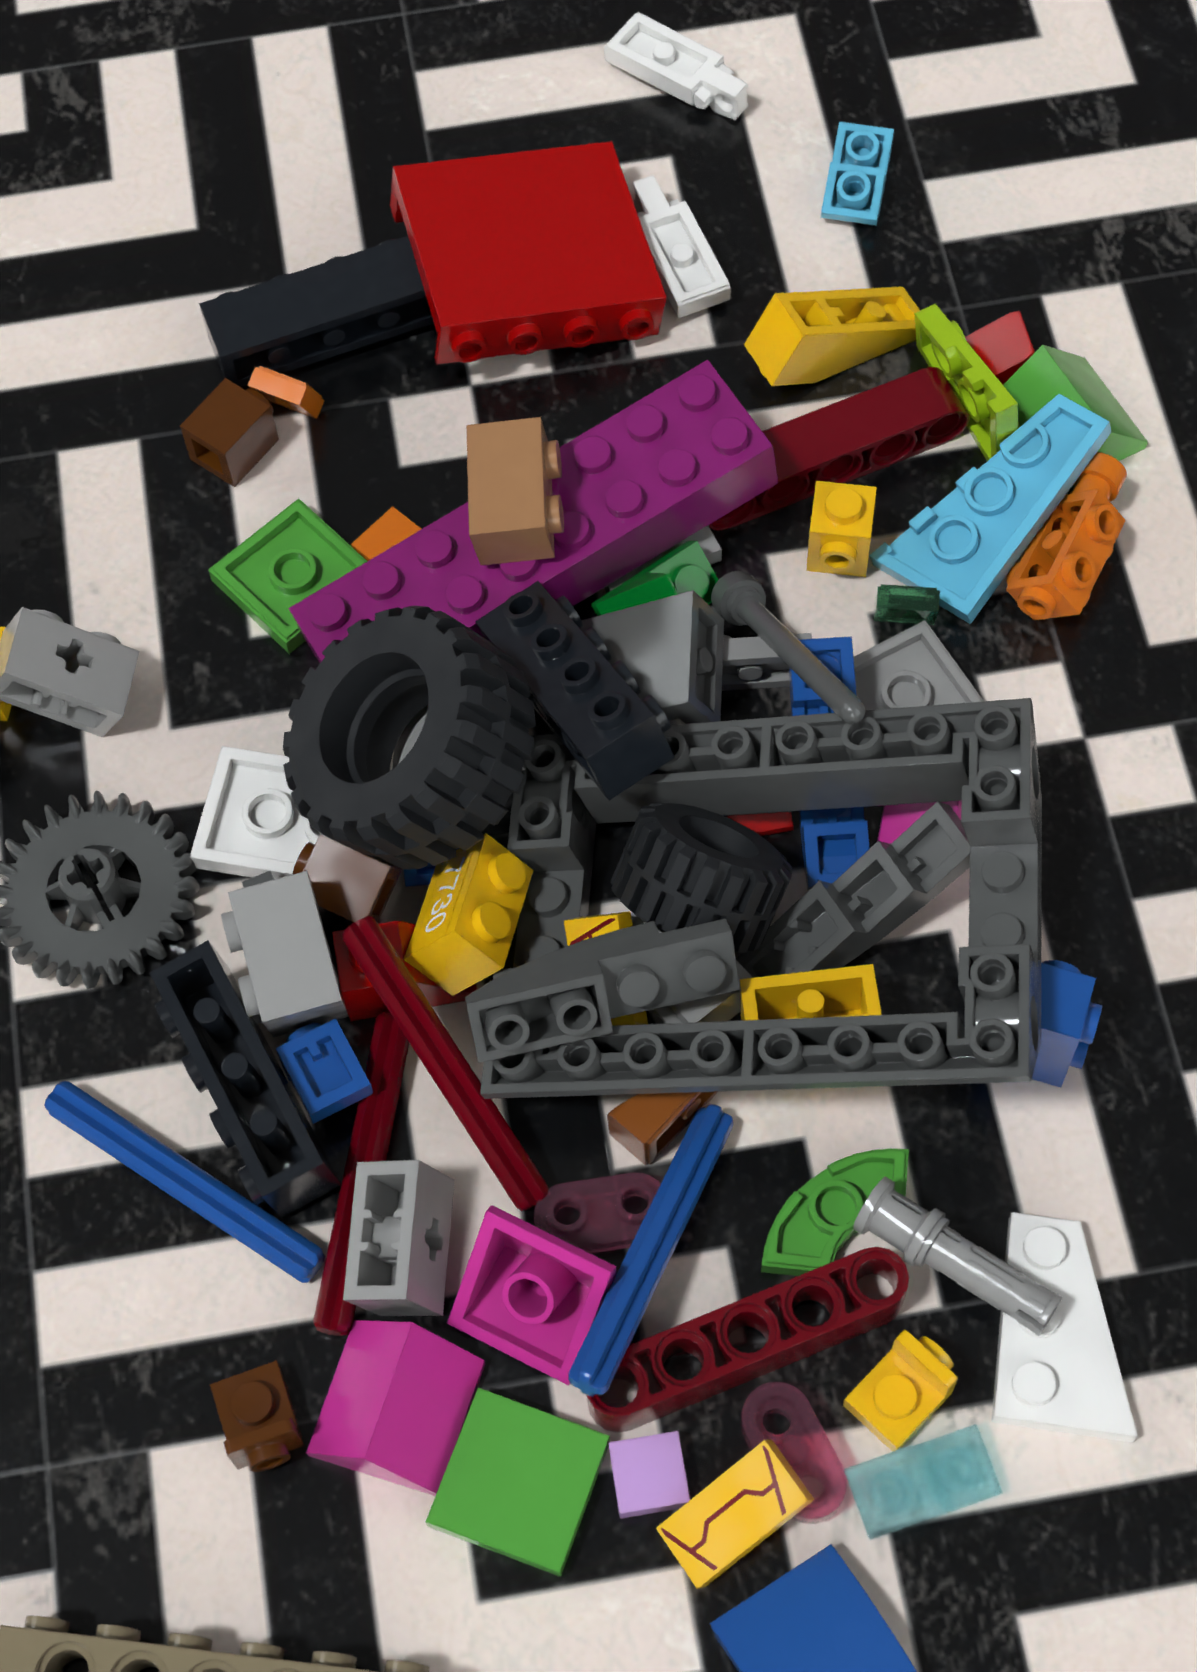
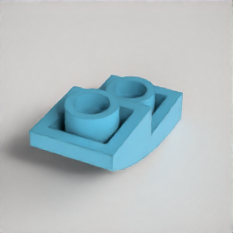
M839 122L833 159L829 166L821 218L877 225L890 161L894 129Z

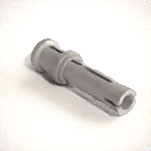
M883 1177L868 1196L853 1225L855 1231L860 1234H865L868 1231L872 1232L903 1252V1261L912 1267L915 1265L922 1267L924 1264H927L936 1271H940L957 1282L958 1285L996 1309H1000L1017 1320L1018 1323L1033 1331L1034 1334L1040 1336L1055 1313L1057 1306L1062 1300V1296L1023 1275L1022 1272L982 1247H978L948 1227L950 1220L945 1218V1213L941 1210L934 1208L929 1212L894 1190L895 1182L888 1177Z

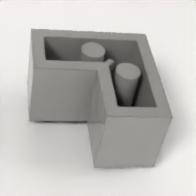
M304 871L228 892L233 911L222 913L221 918L231 952L240 950L244 952L249 975L238 978V983L248 1017L252 1016L256 1024L263 1023L273 1037L294 1032L311 1023L324 1024L335 1018L338 1020L349 1017L341 994L334 958L328 945L308 872Z

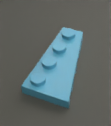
M1058 394L1000 443L1001 450L978 470L972 467L955 482L957 487L932 509L928 506L911 519L908 522L910 528L890 545L884 542L870 554L869 557L873 566L971 624L1111 434L1110 421Z

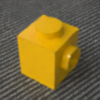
M816 481L806 571L866 577L877 487Z

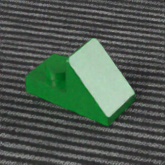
M688 540L591 605L597 616L692 590L707 604H710L712 602V590L719 579L698 541Z

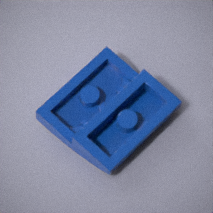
M832 1544L710 1623L716 1639L738 1672H917L891 1629Z

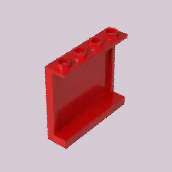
M612 141L393 166L390 207L395 223L404 222L416 260L437 331L435 353L437 364L452 362L469 363L482 358L512 354L528 355L535 351L564 347L581 348L594 343L624 339L639 340L646 336L659 334L667 297Z

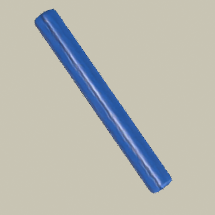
M62 1081L58 1083L47 1096L44 1106L52 1117L301 1283L311 1281L320 1270L325 1260V1255L319 1246L71 1082Z
M710 1104L707 1108L701 1107L697 1109L569 1370V1382L587 1396L603 1395L608 1391L734 1125L733 1118L723 1112L722 1107Z

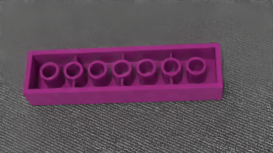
M706 360L559 447L562 477L552 479V495H560L562 500L564 532L554 534L555 558L480 565L469 536V510L467 502L288 609L319 663L325 658L322 652L333 640L342 641L349 635L347 628L363 619L375 621V613L396 607L403 610L404 607L415 605L429 607L435 612L442 611L483 637L475 621L533 583L539 581L555 600L564 595L574 606L778 484L773 445L711 363Z

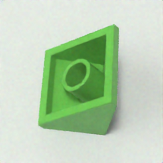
M1042 345L1003 384L1018 403V422L1020 426L1054 397L1061 394L1110 421L1112 432L1097 452L1108 454L1121 461L1147 447L1148 441L1085 357Z

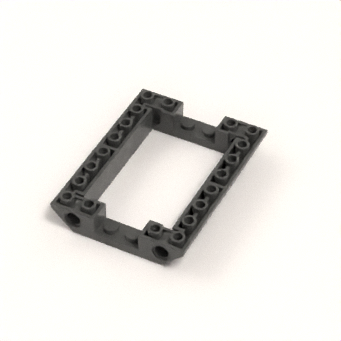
M1031 698L865 710L863 719L855 724L844 722L836 713L671 725V728L663 734L675 758L610 801L555 734L532 736L535 741L532 760H525L526 770L521 771L526 779L519 794L513 792L507 850L534 871L518 919L513 968L499 970L493 974V980L518 966L568 946L564 920L585 917L589 913L597 824L636 822L638 814L644 806H649L652 803H676L702 808L722 816L932 803L937 801H962L961 823L970 845L968 947H959L958 987L965 1001V1028L958 1012L612 1026L613 1033L485 1061L480 1091L484 1099L1031 1082L1041 1045L1042 793Z

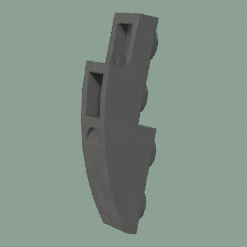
M726 919L659 933L655 922L652 921L580 941L550 952L495 978L465 997L478 1063L613 1033L612 1018L740 990L732 930Z

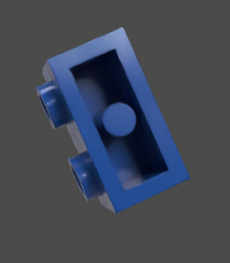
M1046 960L1041 962V1045L1032 1076L1033 1080L1060 1088L1069 1066L1082 1069L1089 1044L1091 1045L1102 1010V1005L1090 1002L1096 978L1081 974L1078 968L1063 961Z

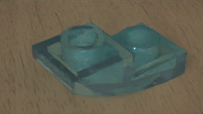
M977 1424L915 1446H907L843 1470L869 1541L1003 1493Z

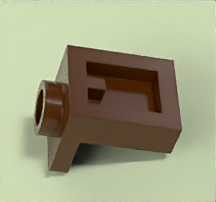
M277 1360L210 1384L226 1438L223 1442L228 1458L237 1469L247 1466L250 1472L272 1469L291 1458L289 1451L304 1446L285 1379Z

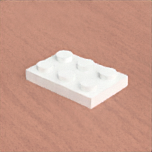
M226 746L221 747L191 850L190 858L195 863L197 869L252 878L271 871L274 879L293 875L295 863L302 849L308 842L315 844L321 833L310 826L307 818L300 815L291 796L293 791L288 788L283 766L289 762V757Z

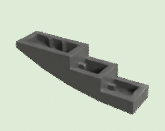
M937 801L892 844L878 841L835 882L828 883L819 880L769 927L763 943L757 950L741 953L736 960L753 978L844 967L891 933L970 868V845L960 818L950 805Z

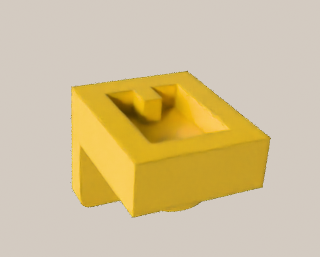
M903 1330L894 1340L892 1349L844 1399L843 1406L896 1455L952 1394L958 1379L950 1370L953 1367V1362L947 1353L930 1338L922 1336L917 1340L907 1330Z

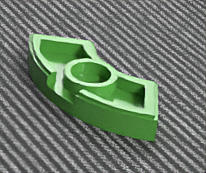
M878 1149L856 1153L827 1165V1169L810 1179L797 1192L794 1191L781 1208L769 1231L763 1253L761 1272L799 1276L835 1261L838 1252L854 1234L858 1233L853 1229L855 1220L868 1196L883 1177L893 1180L895 1182L894 1190L906 1197L909 1149Z

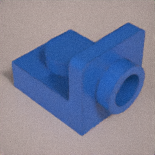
M336 1018L323 1025L320 1023L305 1025L289 1035L285 1044L275 1048L288 1080L292 1082L313 1124L373 1094L371 1084Z

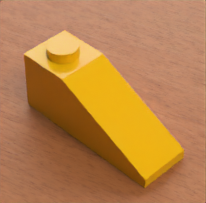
M904 287L775 293L744 343V346L771 386L817 383L915 341L914 313L919 312L920 309Z

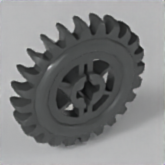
M95 791L91 810L84 812L77 798L74 795H69L68 817L63 819L47 804L44 806L48 823L46 829L43 830L33 825L27 819L22 822L23 828L31 841L28 845L16 843L9 838L5 840V845L11 856L16 860V863L6 864L0 861V878L8 883L0 885V904L4 905L0 907V926H5L0 929V942L4 946L14 947L12 956L17 964L26 965L32 963V970L37 978H46L56 970V979L59 985L65 987L73 983L77 975L81 974L85 987L91 989L97 985L100 975L107 973L112 984L116 985L122 981L123 968L129 966L138 975L145 973V956L150 955L159 960L164 959L167 956V952L161 943L164 939L178 941L183 938L184 932L175 921L190 919L195 914L193 905L185 899L195 896L200 890L197 880L190 876L195 872L196 866L190 858L191 854L185 853L189 846L186 835L182 832H177L171 838L174 831V823L168 814H163L159 821L153 825L155 813L150 802L143 801L139 811L132 816V805L125 793H120L117 805L113 811H109L101 792ZM125 860H128L138 870L141 883L120 877L118 870ZM82 862L92 882L98 883L96 885L114 920H108L92 888L87 889L88 884L77 864ZM139 897L130 913L123 917L121 911L126 904V898ZM50 900L68 901L70 909L65 925L53 914ZM83 921L89 924H101L104 928L98 931L78 930Z

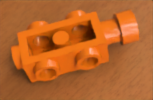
M1097 452L1073 484L1074 489L1072 493L1064 496L1028 545L1021 561H1017L1007 574L1008 586L1006 591L1016 600L1020 610L1033 620L1080 615L1083 607L1089 601L1091 591L1106 560L1113 552V546L1126 520L1110 501L1115 500L1127 477V472L1120 461L1108 454Z

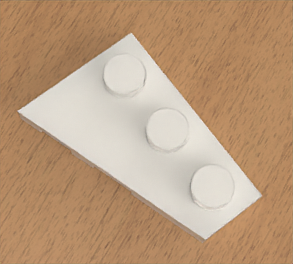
M1011 1212L1008 1220L1005 1262L1039 1285L1041 1284L1055 1294L1057 1293L1062 1296V1300L1040 1336H1037L1033 1331L1001 1311L991 1422L1134 1442L1137 1438V1432L1081 1221Z

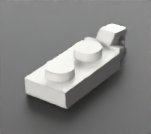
M639 12L635 13L604 46L605 61L692 106L695 105L697 108L705 109L709 105L715 113L736 120L748 107V83L732 75L733 71L724 64L723 55Z
M654 175L634 181L635 199H633V203L665 294L677 317L681 318L730 300V283L686 201L679 202L676 199L667 202Z

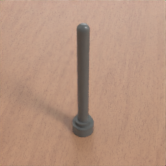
M733 571L725 574L716 582L711 595L712 604L715 610L728 623L736 626L748 625L844 722L855 724L863 719L865 715L863 702L765 607V591L756 580L745 572Z

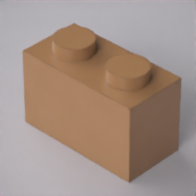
M541 417L466 425L469 536L480 565L555 558L554 534L564 532L562 500L560 495H552V479L562 477V463L558 440H547Z

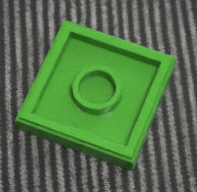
M298 498L208 569L211 580L290 654L306 640L288 608L366 563L367 560Z
M478 1388L427 1516L426 1524L432 1529L561 1577L606 1455L610 1436Z

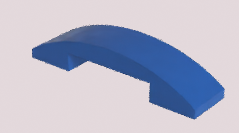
M852 636L799 640L857 696ZM789 667L791 716L835 713ZM864 807L799 811L807 890L811 889L819 880L828 883L835 882L870 849L868 823L864 819Z

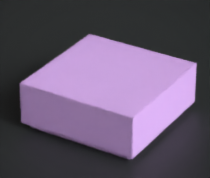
M678 1431L608 1442L620 1519L680 1509L690 1501Z

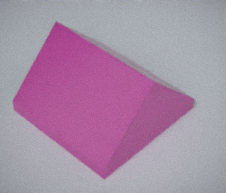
M491 1205L486 1210L447 1324L569 1386L571 1384L568 1380L569 1370L617 1274L616 1266Z
M354 1320L309 1443L307 1455L436 1496L473 1402L485 1361L413 1322Z

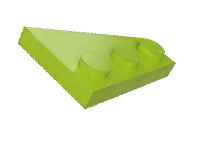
M933 304L914 313L916 346L929 367H938L945 374L969 413L970 421L966 428L988 461L1001 450L1000 443L1020 427L1018 422V403L968 344L957 322L954 320L950 322L940 308Z

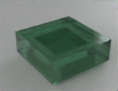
M881 584L876 592L873 621L918 624L926 620L928 625H934L939 612L940 591L937 588Z

